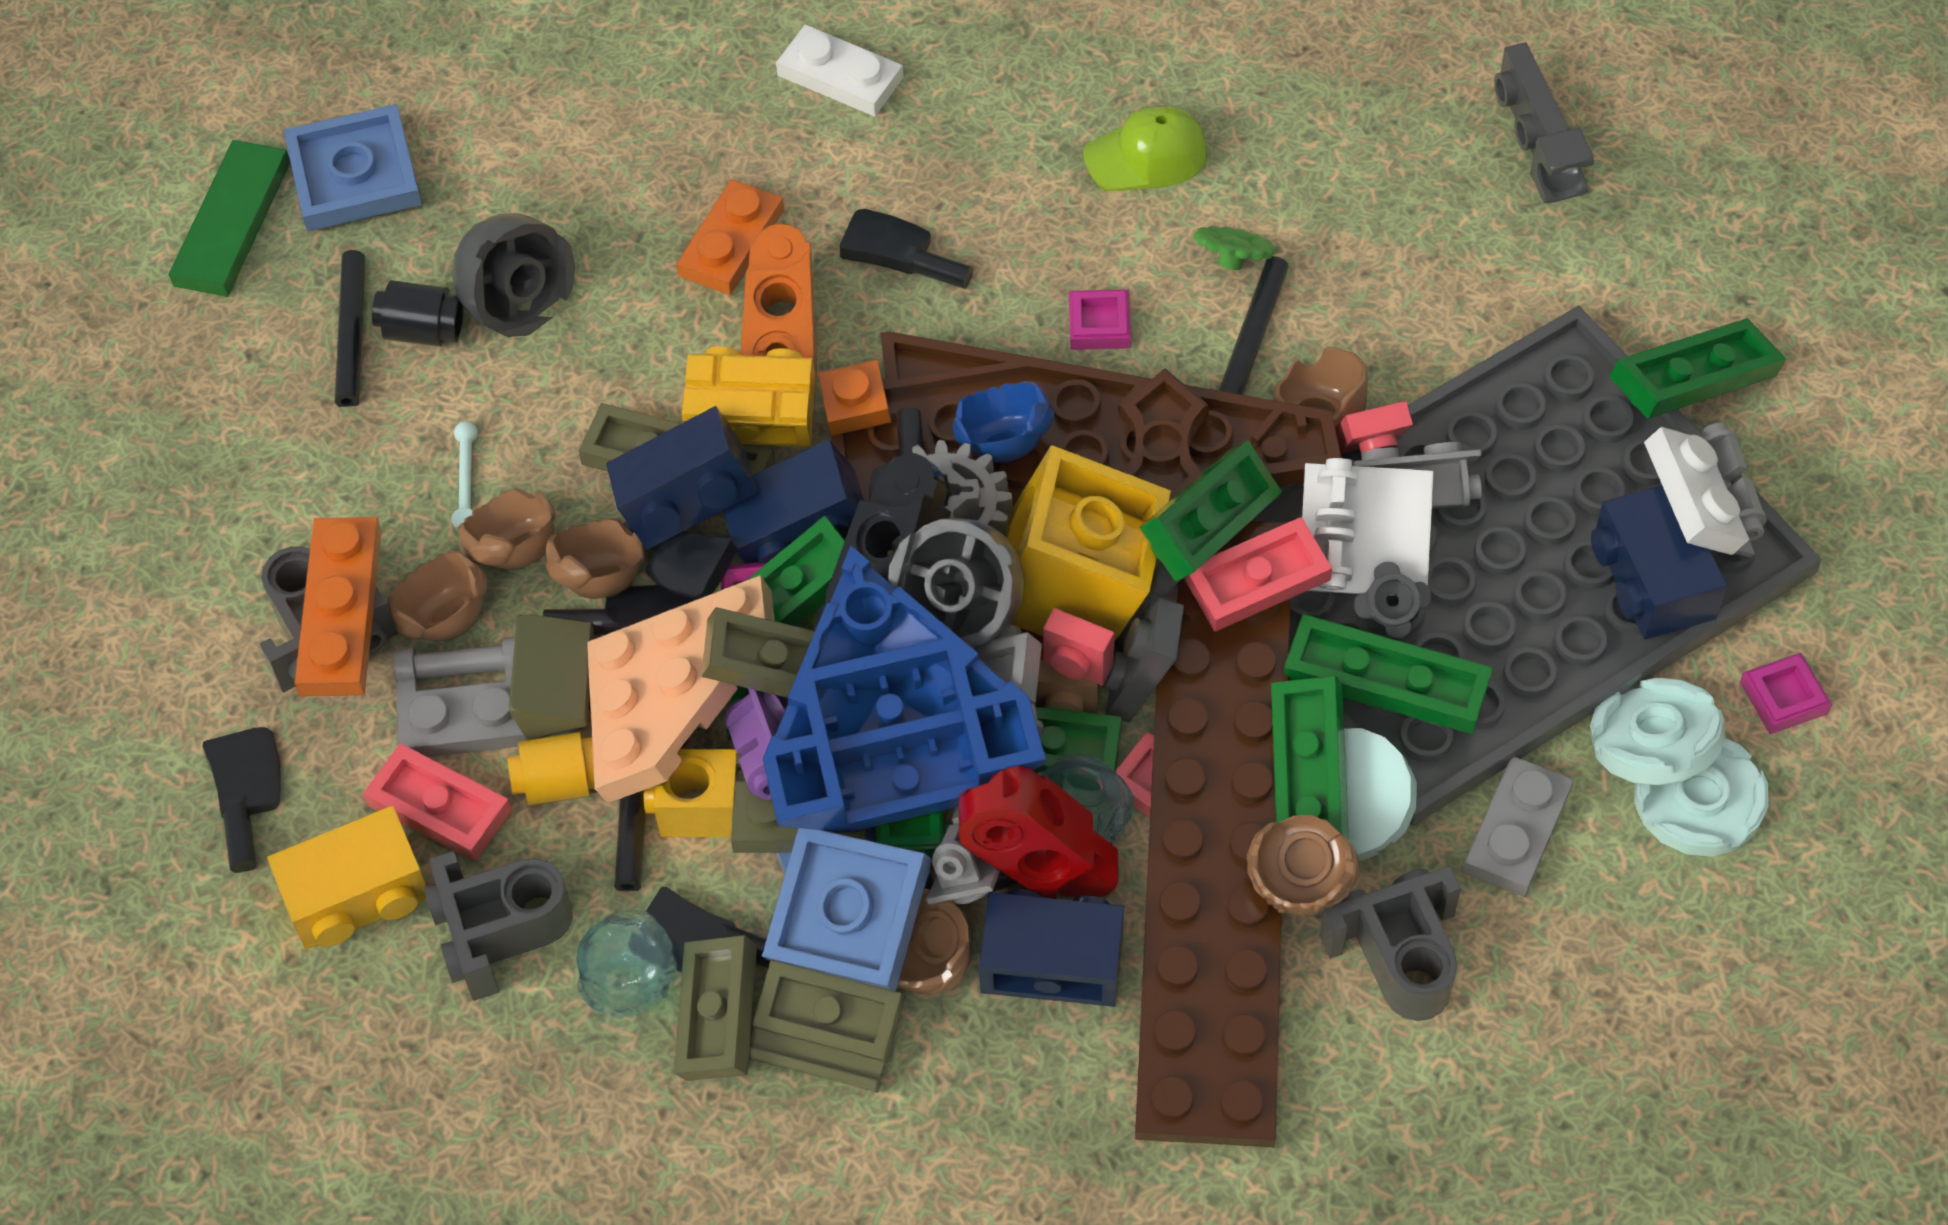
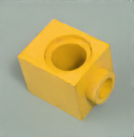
M680 749L677 754L683 761L668 781L644 790L645 813L655 814L661 837H731L734 789L737 777L736 757L738 753L735 749ZM692 789L705 791L702 795L692 799L680 797L684 792Z

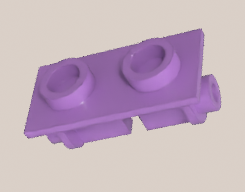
M748 688L750 694L734 701L730 705L725 716V722L735 750L741 756L739 762L748 790L763 800H772L763 764V756L771 737H775L789 702L787 697Z

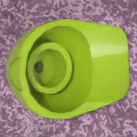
M1169 105L1141 108L1130 114L1122 127L1089 142L1083 148V160L1090 176L1100 188L1107 191L1160 188L1182 183L1196 176L1206 164L1207 159L1206 139L1199 122L1187 110Z

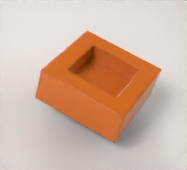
M878 359L818 373L831 436L892 423Z

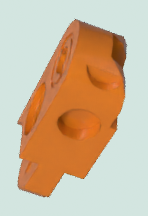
M781 223L770 225L759 233L755 243H750L749 268L746 269L741 355L766 356L767 352L773 349H791L799 352L804 358H813L815 375H817L815 290L811 244L806 242L800 230L791 225ZM784 301L794 305V308L786 315L774 316L766 312L776 302Z

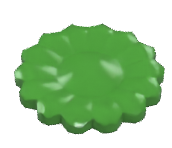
M1230 227L1198 228L1193 237L1198 245L1204 246L1210 251L1219 252L1218 265L1230 270H1240L1243 259H1271L1276 250V247L1268 239H1263L1258 234H1250L1245 230H1234Z

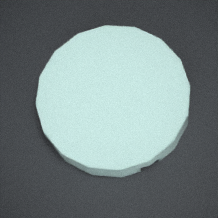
M1666 678L1640 681L1641 688L1632 689L1624 694L1617 692L1595 708L1590 723V731L1596 759L1611 774L1632 783L1662 785L1685 781L1705 771L1721 754L1725 740V724L1721 709L1719 711L1714 705V698L1705 689L1686 681Z
M1363 728L1344 729L1349 841L1355 847L1358 861H1364L1378 855L1377 851L1385 849L1391 842L1394 844L1406 832L1416 810L1417 782L1406 758L1385 737Z
M1725 738L1720 756L1705 771L1695 775L1696 777L1693 776L1687 781L1662 785L1634 783V804L1643 825L1661 843L1685 854L1713 857L1739 849L1756 835L1769 806L1768 782L1762 769L1759 773L1757 767L1750 761L1752 755L1740 744Z

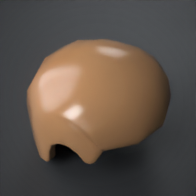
M1326 347L1320 359L1314 364L1306 365L1298 359L1292 362L1284 379H1281L1274 387V401L1332 411L1336 428L1346 415L1365 411L1367 365L1356 353L1337 347Z

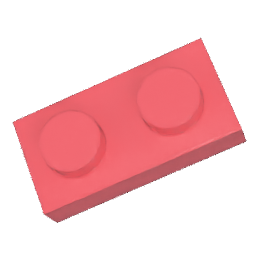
M1300 517L1213 555L1194 573L1186 576L1185 581L1212 629L1216 632L1330 581L1332 567L1303 518Z
M401 743L363 792L367 806L380 811L393 805L401 824L474 862L478 860L512 812L508 798Z

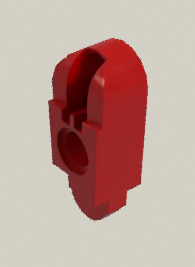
M1014 766L997 772L988 783L967 789L959 794L958 833L961 844L972 854L1026 888L1039 893L1044 898L1057 899V891L1066 897H1102L1115 890L1119 882L1118 849L1094 830L1093 813L1047 776L1041 778L1029 768Z

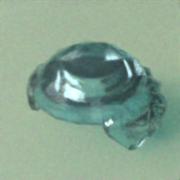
M1072 754L1057 758L1044 772L1038 773L1041 778L1047 776L1092 812L1094 830L1112 845L1115 844L1131 820L1132 807L1134 806L1132 791L1120 775L1100 759L1082 754Z
M639 910L616 911L591 927L580 941L576 957L579 970L577 985L583 1000L594 1010L616 1019L632 1018L645 1014L650 1007H656V1004H659L663 998H666L669 985L674 980L673 975L676 972L677 964L672 954V942L667 936L665 929L653 916Z

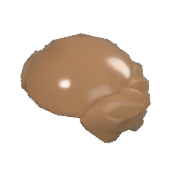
M517 488L502 492L500 497H493L489 503L481 508L474 509L472 516L470 515L465 518L464 522L458 526L459 539L464 546L465 555L477 564L505 570L523 569L540 560L546 553V544L549 536L554 535V506L539 491L535 493V496Z
M604 518L601 522L593 520L589 524L571 525L568 531L561 530L558 534L549 536L546 544L547 559L545 566L553 581L569 588L581 597L589 599L615 597L629 588L639 573L640 565H643L645 561L646 548L634 532L632 533L620 520Z
M448 551L446 554L441 553L434 560L420 563L416 573H407L405 579L395 583L394 588L387 594L389 610L393 616L392 620L397 632L411 639L423 638L430 641H449L464 635L478 620L483 606V597L486 595L488 587L487 574L471 559L456 551Z
M1295 815L1279 823H1269L1255 834L1247 852V873L1253 883L1254 890L1262 898L1266 899L1268 905H1273L1279 913L1283 914L1288 913L1296 914L1299 917L1303 915L1309 917L1322 913L1326 908H1333L1344 898L1348 897L1352 887L1356 885L1360 874L1358 854L1354 845L1328 821L1313 815Z
M924 888L897 987L905 991L932 995L955 987L963 978L971 962L973 930L966 912L952 900L929 905L927 897L931 889Z

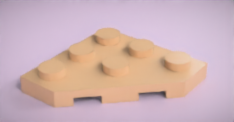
M761 575L587 642L595 790L607 804L667 782L683 761L677 752L697 726L707 730L737 691L736 685L701 677L707 618L715 607L775 621L772 591Z

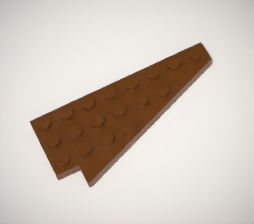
M890 331L880 333L886 379H883V385L892 423L831 436L832 443L855 469L863 499L869 502V487L873 470L890 464L894 458L899 456L896 413L900 409L911 407L921 411L923 445L926 455L935 453L938 440L945 441L948 453L956 454L961 445L954 438L953 422L962 397L970 394L973 395L976 391L986 392L990 387L1000 389L1005 383L1012 385L1025 381L1037 383L1045 392L1053 408L1054 419L1051 427L1042 436L1038 446L1028 455L1010 463H993L994 472L1005 471L1007 475L1008 492L1012 493L1014 507L1051 445L1122 471L1133 456L1136 439L1131 428L1121 418L1119 405L1149 382L1151 378ZM1186 385L1203 399L1209 408V417L1196 431L1190 447L1191 458L1202 473L1227 451L1246 440H1249L1279 487L1304 483L1305 463L1326 464V459L1341 458L1332 411ZM971 451L972 460L976 461L979 457Z

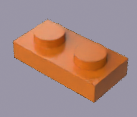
M730 179L676 263L678 276L731 296L749 267L750 243H755L756 237L762 230L776 224L784 211L783 197Z

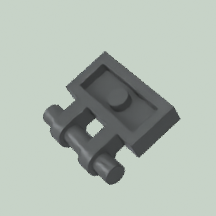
M1163 563L1154 570L1149 594L1114 642L1123 650L1121 652L1114 650V665L1102 686L1109 689L1105 715L1121 716L1122 721L1129 723L1177 657L1184 605L1177 603V584L1180 580L1175 582Z

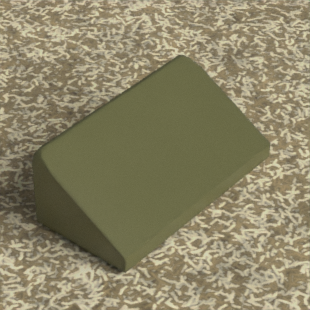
M532 614L519 615L517 617L509 711L527 740L588 726L590 688L587 642L594 640V627L591 623Z

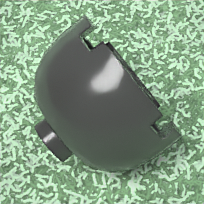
M520 213L498 214L475 224L462 237L454 254L452 278L460 303L477 322L506 337L528 336L553 317L538 315L557 302L560 297L567 301L573 288L575 274L572 249L566 239L558 235L551 226ZM531 301L530 310H517V303Z
M951 517L924 525L916 533H911L899 544L889 565L888 582L895 588L901 587L966 644L974 648L990 643L1013 623L1024 599L1025 574L1018 552L1003 533L978 520Z

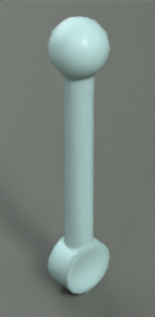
M470 421L460 422L454 430V437L460 443L459 509L452 514L451 521L453 528L457 532L458 526L464 522L465 518L470 515L472 516L473 512L471 510L472 443L477 439L478 429Z

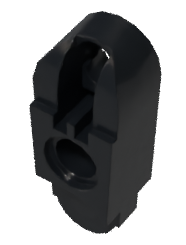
M905 453L896 457L887 465L886 469H881L870 502L859 500L826 592L825 606L827 603L830 604L842 575L841 567L850 546L868 559L870 567L888 581L889 565L897 551L896 549L891 555L887 556L891 543L899 536L901 543L911 533H916L924 525L940 519L950 518L951 511L944 507L948 488L945 486L942 472L930 460L917 453Z

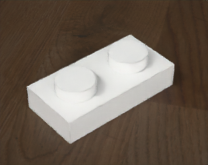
M808 25L803 26L776 62L777 76L872 116L878 114L904 78L902 64Z
M1660 427L1644 443L1686 542L1733 555L1750 539L1739 517V504L1735 497L1727 490L1716 465L1718 462L1716 452L1700 436L1688 435Z

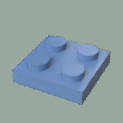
M397 104L284 130L301 213L307 232L422 205Z
M798 828L762 957L769 961L774 960L896 991L932 859L926 854L822 830Z

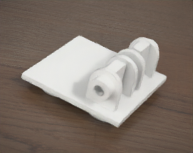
M1343 458L1326 459V464L1305 463L1302 518L1332 567L1331 580L1308 591L1349 594L1365 593L1374 581V569L1383 562L1397 564L1400 574L1409 577L1414 583L1424 582L1428 585L1434 471L1352 466V460Z

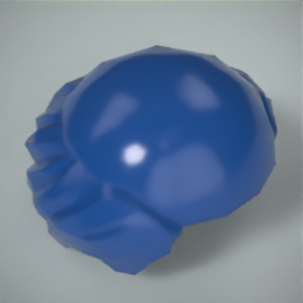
M1025 381L1013 385L1005 383L1000 389L990 387L986 392L976 391L973 395L970 394L962 397L959 401L956 418H954L953 422L954 438L961 446L964 443L970 444L972 453L978 457L988 453L993 457V463H1010L1028 455L1038 446L1042 436L1046 434L1053 422V408L1043 389L1034 382Z

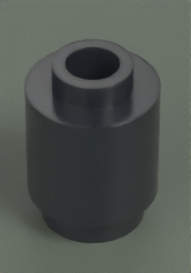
M390 280L385 291L376 292L372 306L373 326L381 327V334L384 340L442 347L443 341L458 342L463 323L464 306L460 303L456 294H450L448 287Z

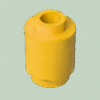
M580 732L518 741L519 755L507 756L512 794L525 793L528 806L590 797L589 790L595 789L592 737L581 738Z

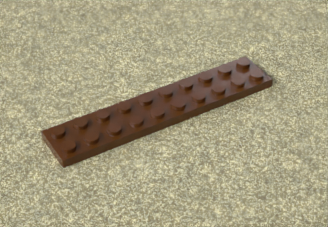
M1250 521L1214 555L1286 523ZM1183 578L1177 584V603L1184 605L1177 657L1156 686L1135 1140L1274 1148L1276 1141L1282 913H1279L1273 905H1268L1266 899L1262 898L1254 890L1253 883L1247 873V852L1255 834L1269 823L1276 822L1271 683L1288 681V676L1283 675L1289 654L1290 599L1214 632L1188 587L1185 578Z

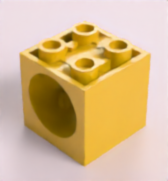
M1051 445L1015 503L1013 514L1008 516L1010 532L1006 538L1018 552L1025 574L1023 603L1012 625L1043 636V627L1053 609L1056 608L1113 631L1115 642L1149 594L1157 557L1139 527L1169 502L1171 490Z

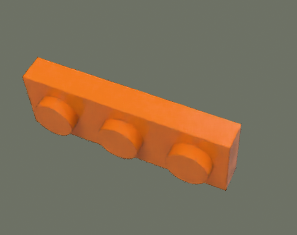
M377 517L314 518L294 683L300 697L365 695L382 534Z

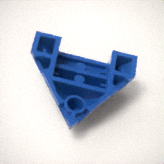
M850 546L841 567L842 575L830 604L827 603L789 693V703L775 737H771L763 756V764L778 826L854 832L959 807V794L961 792L988 783L992 776L1001 770L1022 766L1034 771L1046 764L1029 696L1010 680L1006 682L979 659L978 653L901 587L895 588L870 567L868 559Z

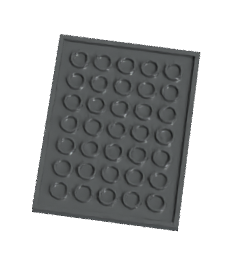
M1579 305L1408 404L1413 425L1401 439L1397 440L1400 457L1424 455L1425 446L1443 442H1460L1462 444V451L1481 449L1480 458L1471 467H1468V475L1479 474L1481 498L1470 500L1469 506L1466 507L1457 506L1432 509L1428 587L1431 591V601L1426 607L1419 608L1410 621V633L1403 638L1394 639L1386 634L1384 626L1372 618H1360L1354 610V600L1358 594L1306 591L1290 598L1289 652L1302 614L1493 667L1473 735L1343 698L1344 729L1363 728L1385 737L1406 758L1408 765L1411 767L1417 782L1416 810L1410 821L1412 826L1505 769L1512 758L1517 757L1521 759L1593 714L1598 705L1615 693L1620 692V694L1628 692L1639 685L1640 681L1652 677L1817 573L1822 561L1813 549L1756 491L1767 521L1763 526V536L1755 541H1751L1755 555L1749 558L1709 549L1728 585L1717 619L1644 640L1634 618H1626L1620 608L1616 593L1617 583L1609 566L1603 567L1597 561L1591 544V532L1596 529L1603 501L1662 485L1644 443L1660 427L1703 437L1702 433L1679 409L1647 419L1630 402L1629 398L1609 377L1618 359L1627 355ZM1360 449L1344 453L1340 452L1341 458L1352 460V463L1362 460ZM1740 474L1731 481V484H1734L1743 476ZM1304 483L1280 486L1279 488L1282 493L1252 521L1288 523L1302 517ZM1387 596L1386 602L1389 606L1394 607L1398 604L1399 599L1397 596Z

